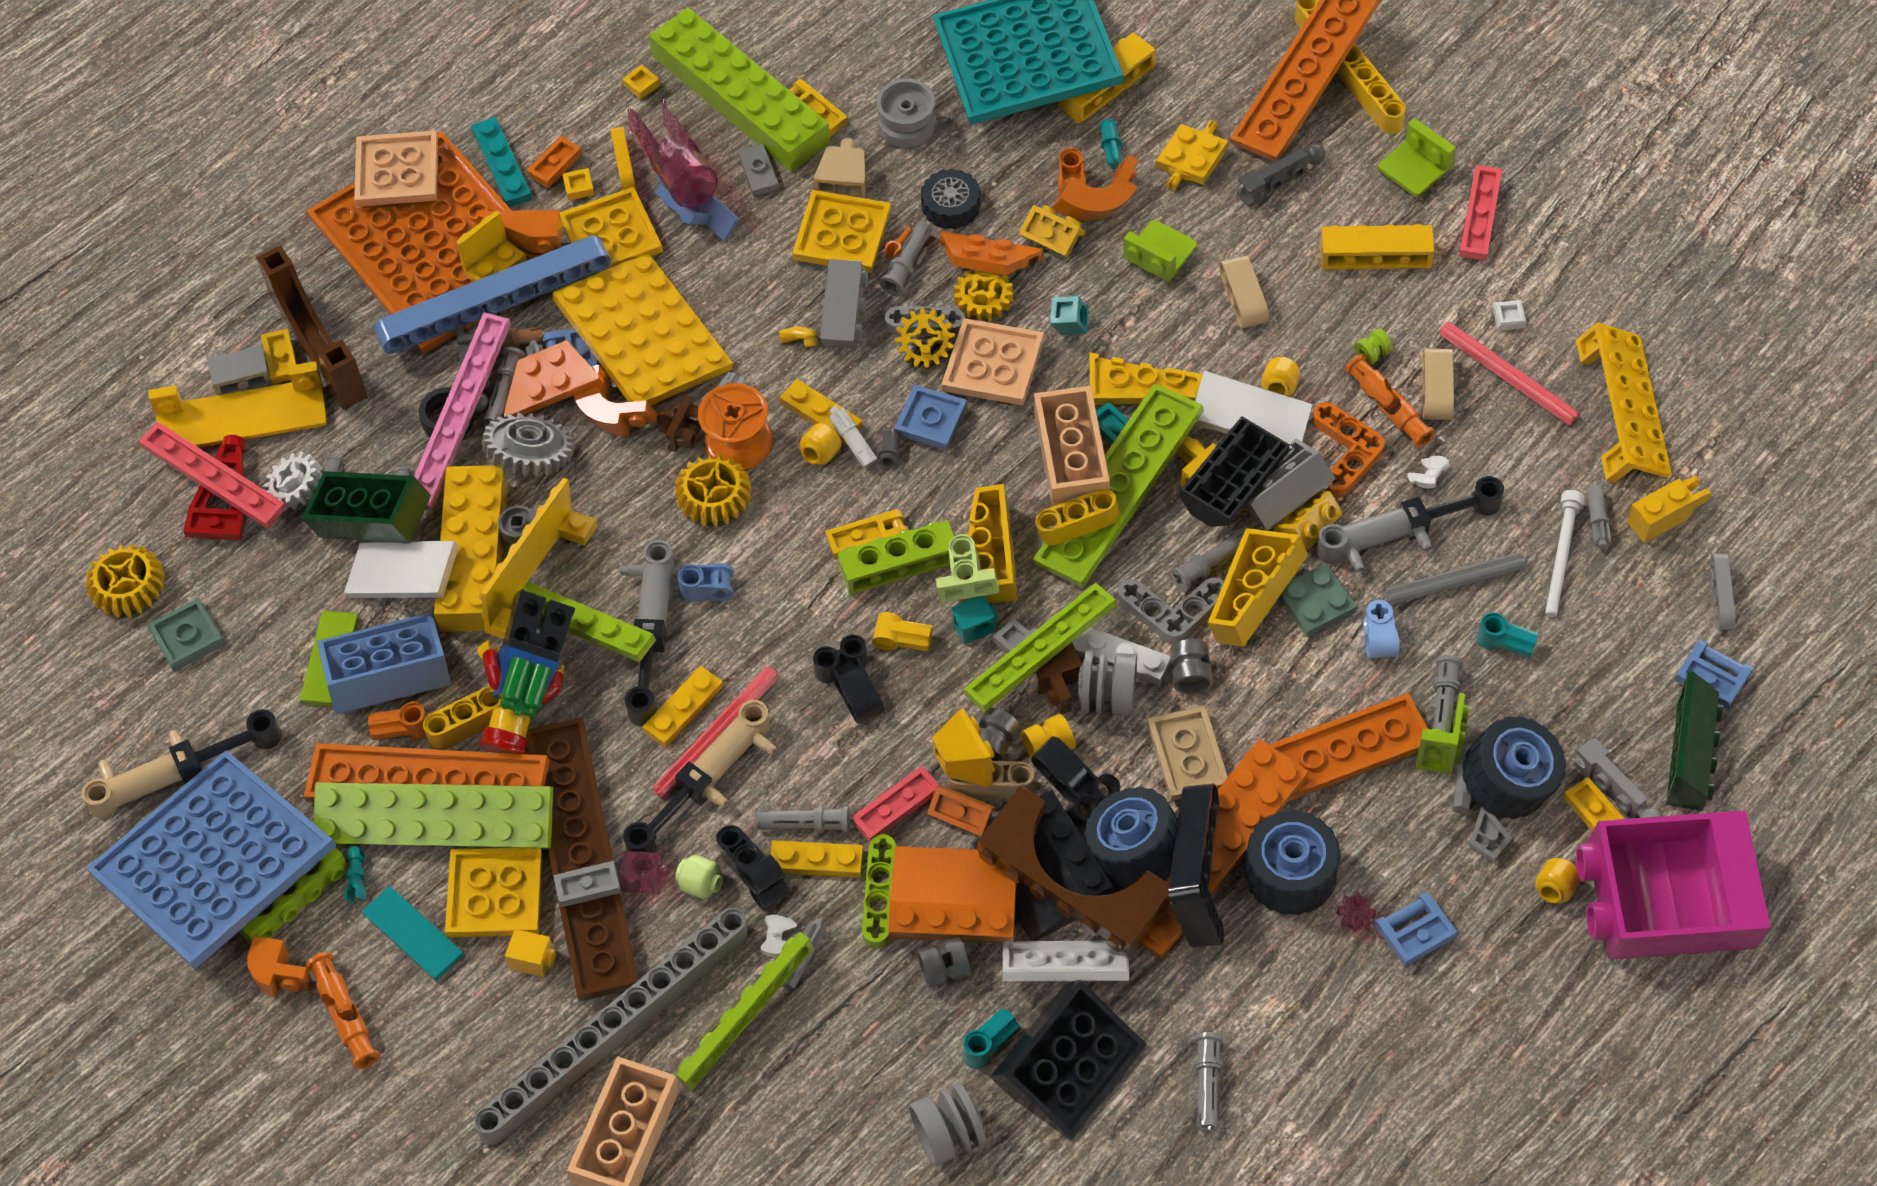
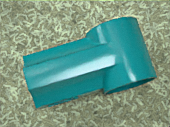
M1491 612L1484 615L1481 619L1476 639L1479 645L1485 649L1501 648L1530 658L1539 633L1508 623L1503 615ZM1487 629H1493L1497 633H1491Z
M1001 1008L978 1030L967 1033L963 1042V1060L967 1066L973 1069L984 1068L990 1062L991 1056L1020 1031L1019 1023L1008 1010ZM979 1046L982 1047L984 1051L980 1053H975L971 1051L970 1048Z

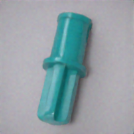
M1105 119L1100 123L1102 134L1101 148L1105 151L1107 165L1111 169H1116L1122 162L1120 150L1122 140L1118 137L1117 122L1114 119Z

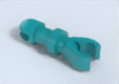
M357 846L351 847L347 853L349 869L346 871V879L349 881L344 890V899L353 905L355 903L354 896L363 901L366 897V889L361 881L365 875L362 869L364 851Z

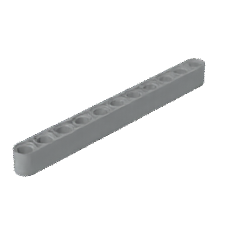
M729 908L723 911L481 1108L474 1118V1125L481 1140L488 1145H497L504 1141L740 947L749 935L744 913L736 908ZM732 924L740 925L736 930L727 929ZM710 943L717 945L710 950L704 949V946ZM684 963L693 964L688 969L679 968ZM661 982L669 983V985L666 988H656V986ZM636 1002L645 1003L641 1008H632V1005ZM612 1022H621L616 1028L611 1029L607 1027ZM587 1042H597L592 1048H583ZM565 1061L572 1062L568 1068H558ZM538 1082H548L542 1089L534 1088ZM523 1102L518 1109H509L512 1103ZM490 1122L498 1123L492 1130L484 1129L486 1124Z

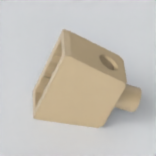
M844 138L841 140L840 147L828 146L825 149L814 175L815 190L866 199L865 153L863 149L856 148L857 143L855 140Z

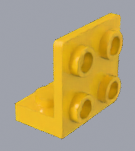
M498 211L483 218L477 226L464 233L456 242L464 275L472 282L527 261L526 255L507 240L502 215Z

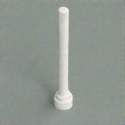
M1566 490L1561 495L1560 506L1564 516L1545 614L1549 617L1557 616L1575 516L1579 514L1584 505L1585 496L1576 490Z

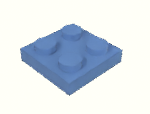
M914 384L895 425L894 432L896 430L901 434V437L948 450L967 408V400Z

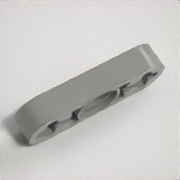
M895 306L888 309L885 313L886 329L892 334L901 335L896 331V327H904L901 319L900 323H894L895 318L904 317L909 320L911 318L910 311L913 310L916 315H919L922 307ZM924 307L926 314H930L932 309L936 310V317L944 314L946 316L944 324L950 323V319H956L955 324H952L953 327L948 330V333L958 335L963 318H965V314L961 309L956 307ZM918 322L910 327L908 333H913L916 330ZM935 322L929 324L934 331H942Z
M1712 553L1710 557V580L1716 630L1733 631L1735 608L1728 554Z

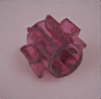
M1360 892L1351 897L1344 895L1343 905L1337 907L1336 913L1339 916H1343L1341 927L1348 926L1353 930V933H1356L1357 929L1362 927L1368 930L1371 923L1370 919H1375L1376 910L1370 908L1372 898L1366 899L1360 895Z

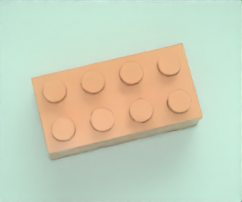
M1091 386L1034 393V414L1052 507L1099 489L1110 490V480Z
M618 1056L616 1057L568 1166L567 1173L572 1185H640L680 1091L676 1075Z

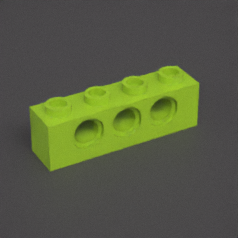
M948 520L932 522L925 527L914 530H904L898 535L877 538L870 543L850 546L843 551L837 552L839 569L848 594L853 595L950 566L948 545L954 535ZM895 554H902L901 556H898V557L893 556V555H895ZM874 562V564L867 565L866 563Z
M335 847L309 870L318 869L316 873L308 875V872H306L287 889H295L291 894L284 895L285 892H283L264 909H271L269 913L260 915V912L238 932L250 944L253 936L271 938L275 931L285 922L293 920L301 908L308 902L315 901L320 896L322 890L332 882L338 881L344 875L348 865L343 854Z

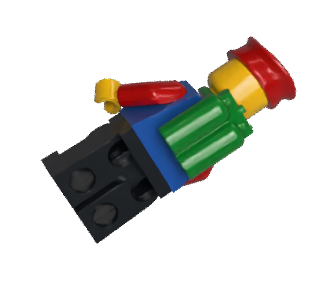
M521 589L513 597L512 611L501 648L496 646L492 649L489 639L477 648L478 655L483 659L489 686L493 689V697L501 700L500 707H496L493 710L489 727L483 729V738L478 743L485 752L526 754L525 748L528 744V739L525 737L530 717L534 718L541 705L548 703L561 690L565 666L561 664L560 669L557 670L558 660L575 611L574 607L551 599L545 603V597Z

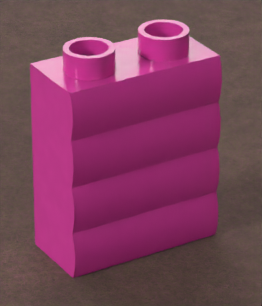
M1746 810L1598 821L1587 843L1577 845L1576 868L1579 879L1581 881H1594L1597 902H1590L1587 905L1586 920L1589 936L1592 940L1605 939L1608 959H1631L1644 956L1658 957L1754 949L1771 928Z

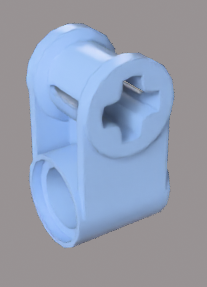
M1384 600L1372 601L1366 609V617L1363 621L1368 659L1398 657L1400 648L1399 637L1395 627L1393 609Z

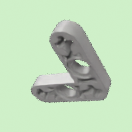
M1219 578L1205 580L1174 609L1141 582L1133 579L1125 580L1120 584L1118 600L1126 610L1163 640L1170 644H1175L1185 640L1211 616L1219 595L1214 593L1208 598L1209 590L1212 592L1219 590L1220 593L1224 581ZM1126 592H1136V597L1133 595H1130L1129 597L1126 596ZM1194 605L1200 607L1202 613L1198 616H1191L1186 612V609ZM1154 606L1159 608L1161 613L1158 616L1151 617L1145 613V609ZM1180 624L1179 632L1176 630L1169 631V626L1175 628Z

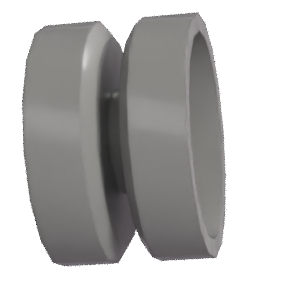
M908 78L892 81L880 90L877 96L878 127L884 140L894 146L909 148L924 144L933 136L936 129L935 99L929 86L921 81Z

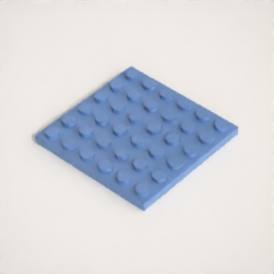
M225 750L87 866L86 869L93 878L195 970L336 847V844L332 838Z

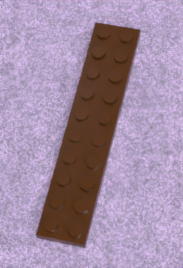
M583 717L528 729L526 738L528 739L529 755H547L549 759L545 786L553 787L551 848H548L553 875L613 861ZM620 893L565 907H560L559 904L578 1000L582 1001L624 991L638 981Z

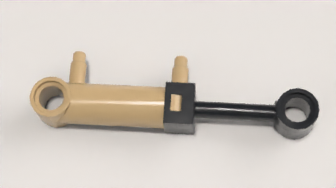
M749 700L743 703L739 709L738 716L693 764L690 761L686 763L675 775L679 792L649 824L635 822L626 827L623 839L627 854L631 860L646 862L653 858L657 848L655 843L656 833L689 798L700 806L709 799L714 804L725 807L728 800L714 789L713 786L752 744H755L769 754L776 752V746L765 738L770 731V719L767 706L763 702ZM752 718H759V719H760V720H758V721H756V722H750V721H749V720L752 719ZM637 840H646L643 844H634Z
M265 709L256 710L247 718L246 731L194 752L189 739L183 741L178 731L172 730L169 732L172 745L169 747L171 753L117 776H114L107 760L99 761L98 766L102 779L96 778L87 782L81 792L82 799L94 817L108 818L117 811L119 806L181 780L186 784L202 771L199 763L220 755L225 750L229 751L250 741H253L256 747L260 749L275 747L281 740V729L272 712ZM268 727V729H266L265 731H260L261 729ZM104 796L103 799L96 801L99 797Z

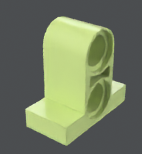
M965 534L953 537L948 545L952 576L936 578V586L941 603L999 593V585L994 568L980 571L979 557L973 539ZM964 551H968L966 554L959 555ZM971 576L967 580H962L964 577Z

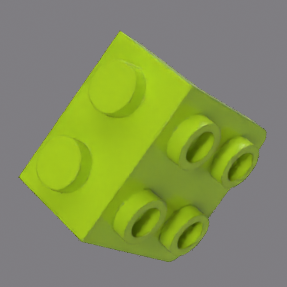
M1152 220L1140 235L1131 231L1127 233L1124 237L1123 258L1170 282L1196 250L1197 242L1157 220Z

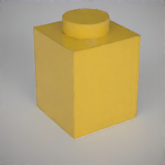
M514 929L505 954L509 969L545 977L547 968H552L556 958V950L553 948L550 937Z

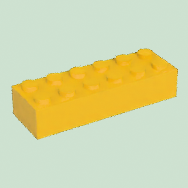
M502 465L446 467L440 541H454L459 545L444 596L435 597L434 616L440 632L485 631L484 620L482 619V600L479 598L480 590L484 583L490 581L496 566L503 562L504 544L498 519L507 507L508 481L505 470L501 469Z

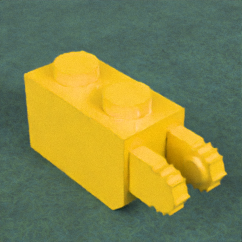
M1697 476L1681 481L1679 478L1632 503L1627 523L1639 538L1646 543L1686 521L1693 514L1694 509L1707 502L1712 494L1708 489L1699 491L1694 495L1691 491L1696 489L1701 483Z

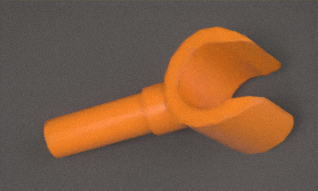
M910 227L906 228L899 239L886 243L885 258L890 254H894L893 259L900 255L901 247L913 232Z

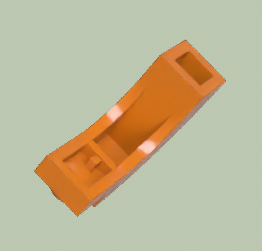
M1129 154L1119 164L1110 185L1105 188L1090 187L1070 177L1061 187L1052 208L1065 216L1083 221L1099 220L1112 215L1133 195L1138 187L1132 184L1137 174V170L1134 168L1138 159Z
M600 365L591 367L603 378L604 383L574 395L576 403L586 416L598 428L610 434L629 436L630 426L643 427L645 424L656 423L657 412L647 401L609 402L610 377Z

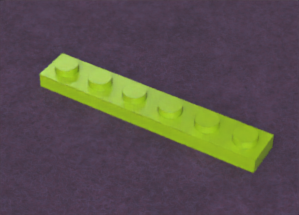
M527 582L522 589L545 597V603L551 599L574 607L575 611L568 633L637 662L643 659L656 641L651 632L533 583Z
M1095 582L964 688L965 696L985 713L1117 606L1116 599Z
M799 932L795 938H789L781 949L782 953L775 961H769L761 971V977L754 985L750 984L744 989L740 996L741 1000L733 1009L729 1008L724 1012L717 1028L713 1032H708L701 1039L698 1050L681 1062L676 1076L689 1091L694 1089L813 951L814 948L807 936Z

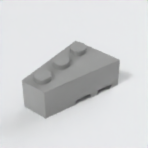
M829 259L820 335L823 347L856 349L857 340H862L863 325L860 324L861 314L865 312L864 293L868 285V271H864L862 261Z
M1295 439L1290 444L1293 449L1282 458L1245 504L1254 521L1266 530L1282 523L1284 517L1292 511L1303 507L1308 499L1316 493L1326 490L1329 483L1336 479L1320 452L1298 439Z

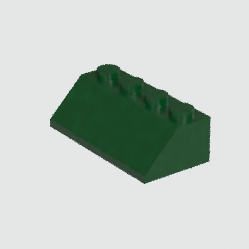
M1691 671L1687 672L1677 704L1666 805L1703 811L1706 800L1712 801L1714 793V783L1709 782L1710 774H1715L1717 766V756H1712L1713 748H1717L1719 744L1720 730H1715L1716 722L1721 721L1723 704H1718L1719 691L1695 672Z

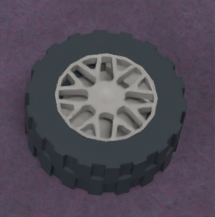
M943 169L938 173H933L930 175V178L924 181V186L921 188L923 215L933 225L940 226L943 229H958V227L967 226L969 222L975 220L976 215L978 216L980 212L979 208H981L980 186L978 187L977 180L962 170Z

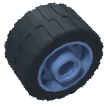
M1507 716L1493 722L1466 751L1465 759L1462 762L1463 781L1474 801L1487 812L1502 818L1509 817L1510 819H1517L1521 816L1525 817L1536 811L1561 786V781L1565 777L1566 767L1564 751L1556 736L1546 726L1539 724L1531 718H1524V716Z
M1144 787L1126 788L1102 800L1091 812V816L1085 825L1086 830L1084 831L1086 846L1110 882L1116 887H1121V889L1130 887L1147 870L1166 881L1171 874L1178 818L1166 798L1162 794L1157 793L1156 790Z
M1291 810L1277 812V814L1272 816L1269 815L1261 823L1257 824L1248 840L1245 880L1248 883L1249 891L1267 909L1277 911L1280 914L1300 915L1304 912H1311L1318 906H1322L1333 893L1337 881L1340 863L1338 839L1335 837L1334 831L1322 819L1316 818L1310 813Z

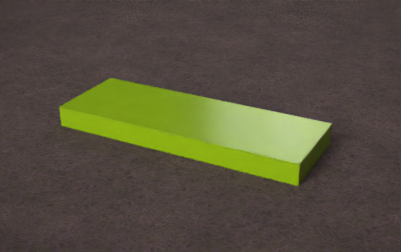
M322 610L300 696L301 704L333 707L317 641L355 632L359 619L358 613Z

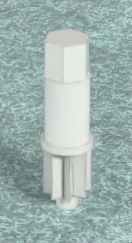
M837 406L832 407L829 410L832 414L829 416L830 421L839 432L840 437H843L863 468L876 462L877 457L845 409H838Z

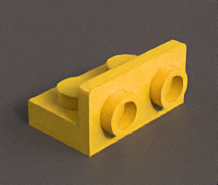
M1033 205L1018 234L1068 258L1078 237H1084L1085 231L1080 227L1081 222L1070 216H1066L1065 219L1056 216L1058 212L1049 206L1043 205L1040 208Z
M1322 491L1308 499L1303 507L1292 511L1284 517L1282 523L1275 526L1274 530L1275 532L1300 535L1305 549L1309 550L1318 541L1320 530L1327 525L1334 524L1343 512L1330 491Z

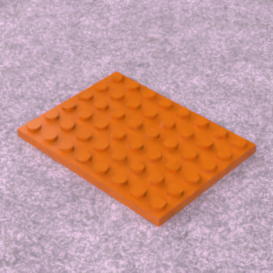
M443 132L437 134V201L356 207L354 201V182L306 210L310 220L390 315L472 283L464 275L456 245L457 240L464 233L469 232L479 224L478 211H512ZM517 247L526 255L527 261L543 255L542 253H532ZM480 320L463 326L464 330L479 322ZM457 329L417 344L416 347L424 355L456 336Z

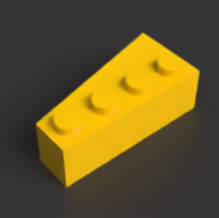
M1004 484L975 488L969 518V531L966 535L970 536L974 541L979 557L980 571L994 568L999 585V593L984 595L988 604L1018 600L1010 510ZM971 576L964 577L962 580H967ZM972 598L961 599V600H958V601H959V604H960V603L965 602V601H967V600H970V599H972Z
M1245 529L1208 621L1217 643L1245 646L1308 557L1300 535Z

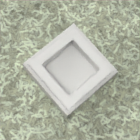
M1521 300L1496 302L1493 304V313L1498 331L1526 327V318Z

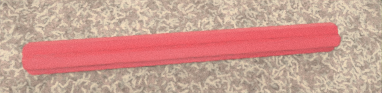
M1447 321L1441 327L1439 334L1566 424L1572 425L1576 422L1579 411L1453 323Z
M770 666L765 667L653 786V792L659 798L666 799L677 787L675 775L688 761L693 764L738 716L739 709L743 703L749 700H759L778 680V673Z

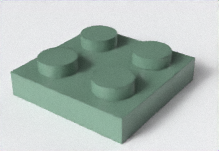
M1326 563L1291 580L1279 596V600L1306 637L1357 612V605Z

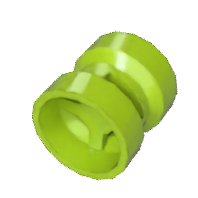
M1377 328L1369 334L1367 339L1361 338L1355 342L1354 351L1357 356L1364 354L1367 358V363L1371 366L1378 361V357H1385L1393 351V343L1384 330Z

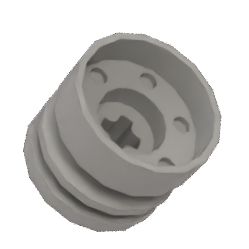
M1094 651L1085 652V658L1080 667L1078 696L1081 702L1082 713H1089L1091 700H1096L1097 714L1102 713L1105 701H1111L1113 715L1133 716L1137 654L1117 653L1114 666H1108L1106 652L1100 653L1099 665H1094Z
M960 1082L950 1086L953 1100L946 1089L939 1090V1100L941 1103L939 1107L936 1106L929 1096L908 1104L909 1113L917 1135L934 1166L955 1158L953 1144L955 1141L958 1142L965 1152L972 1150L969 1136L977 1147L986 1144L983 1122L978 1108Z

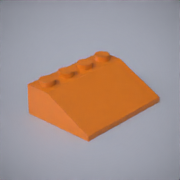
M895 846L888 928L890 938L946 941L960 937L961 941L1014 942L1017 883L1010 880L1004 874V870L996 864L990 866L979 857L977 849Z

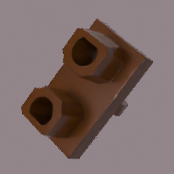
M684 395L678 409L670 407L669 411L662 410L657 415V421L661 425L660 431L665 434L670 442L668 446L669 451L676 452L679 446L693 448L696 442V430L688 428L690 424L701 427L697 418L699 406L694 405L692 396Z

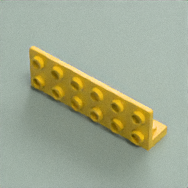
M1597 322L1576 339L1580 363L1591 365L1601 356L1619 437V443L1601 456L1606 481L1615 483L1633 468L1668 478L1672 475L1641 337L1637 334Z
M316 361L288 366L291 383L186 401H182L176 385L148 390L149 401L155 412L156 422L158 421L198 448L222 444L223 438L226 435H237L247 440L327 425L323 381Z
M562 478L559 484L551 489L545 504L538 507L535 518L524 527L522 536L517 543L511 545L507 557L496 566L490 581L482 586L479 598L482 600V619L484 620L485 633L504 639L512 611L509 607L512 605L514 595L523 589L559 537L585 546L598 527L596 518L571 510L569 479Z

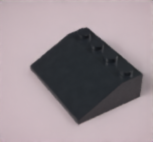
M1053 790L1038 796L1046 801V813L1038 825L1034 839V848L1038 861L1046 874L1061 887L1077 894L1087 896L1113 894L1112 883L1091 855L1086 842ZM978 840L972 843L974 849H977ZM1021 881L1017 883L1015 916L1030 941H1037L1077 920L1072 916L1070 918L1063 916L1055 909V905L1047 899L1044 901L1038 899L1030 892V888Z
M1081 980L1065 983L990 1078L1012 1099L1063 1136L1072 1140L1147 1043Z

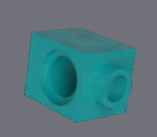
M1079 296L1052 297L1050 324L1060 335L1087 334L1089 308Z
M984 596L975 597L951 607L952 624L964 645L996 632L995 620L998 619V614L993 603L988 604Z

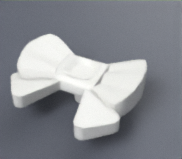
M1432 456L1421 460L1422 465L1428 469L1425 474L1408 473L1407 475L1412 485L1416 483L1417 486L1422 488L1436 487L1437 478L1442 471L1450 467L1448 459L1443 456Z
M768 915L765 917V923L768 927L767 940L761 945L760 950L761 953L769 957H778L782 953L781 949L786 942L782 940L783 932L796 929L797 924L789 917Z

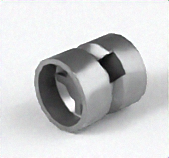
M511 506L505 509L498 519L500 533L507 553L511 545L516 544L522 536L524 527L535 518L533 511L526 506Z
M1186 639L1172 645L1170 657L1171 665L1175 667L1172 671L1175 690L1184 694H1196L1208 690L1213 682L1211 668L1208 665L1210 658L1207 643L1198 639Z
M992 707L982 715L978 723L980 728L979 736L983 742L987 740L993 750L994 757L991 758V761H1003L1009 749L1007 742H1013L1020 729V724L1008 712Z
M960 937L943 941L940 948L930 945L917 950L920 967L929 989L945 984L949 977L953 980H958L971 976L969 961ZM948 956L951 964L950 967L945 968L942 957Z

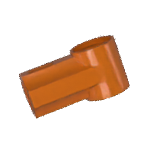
M418 702L406 703L399 710L372 713L368 717L370 736L372 740L407 735L412 739H422L426 737L423 722L428 715L424 707Z

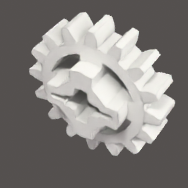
M300 452L297 457L294 453H291L288 460L281 458V465L272 466L274 471L272 474H267L266 478L269 482L265 483L263 487L268 493L284 502L287 509L290 506L295 510L299 502L305 505L306 498L308 496L312 497L313 490L316 489L318 484L317 481L322 476L320 471L323 468L310 454L306 455L304 452Z

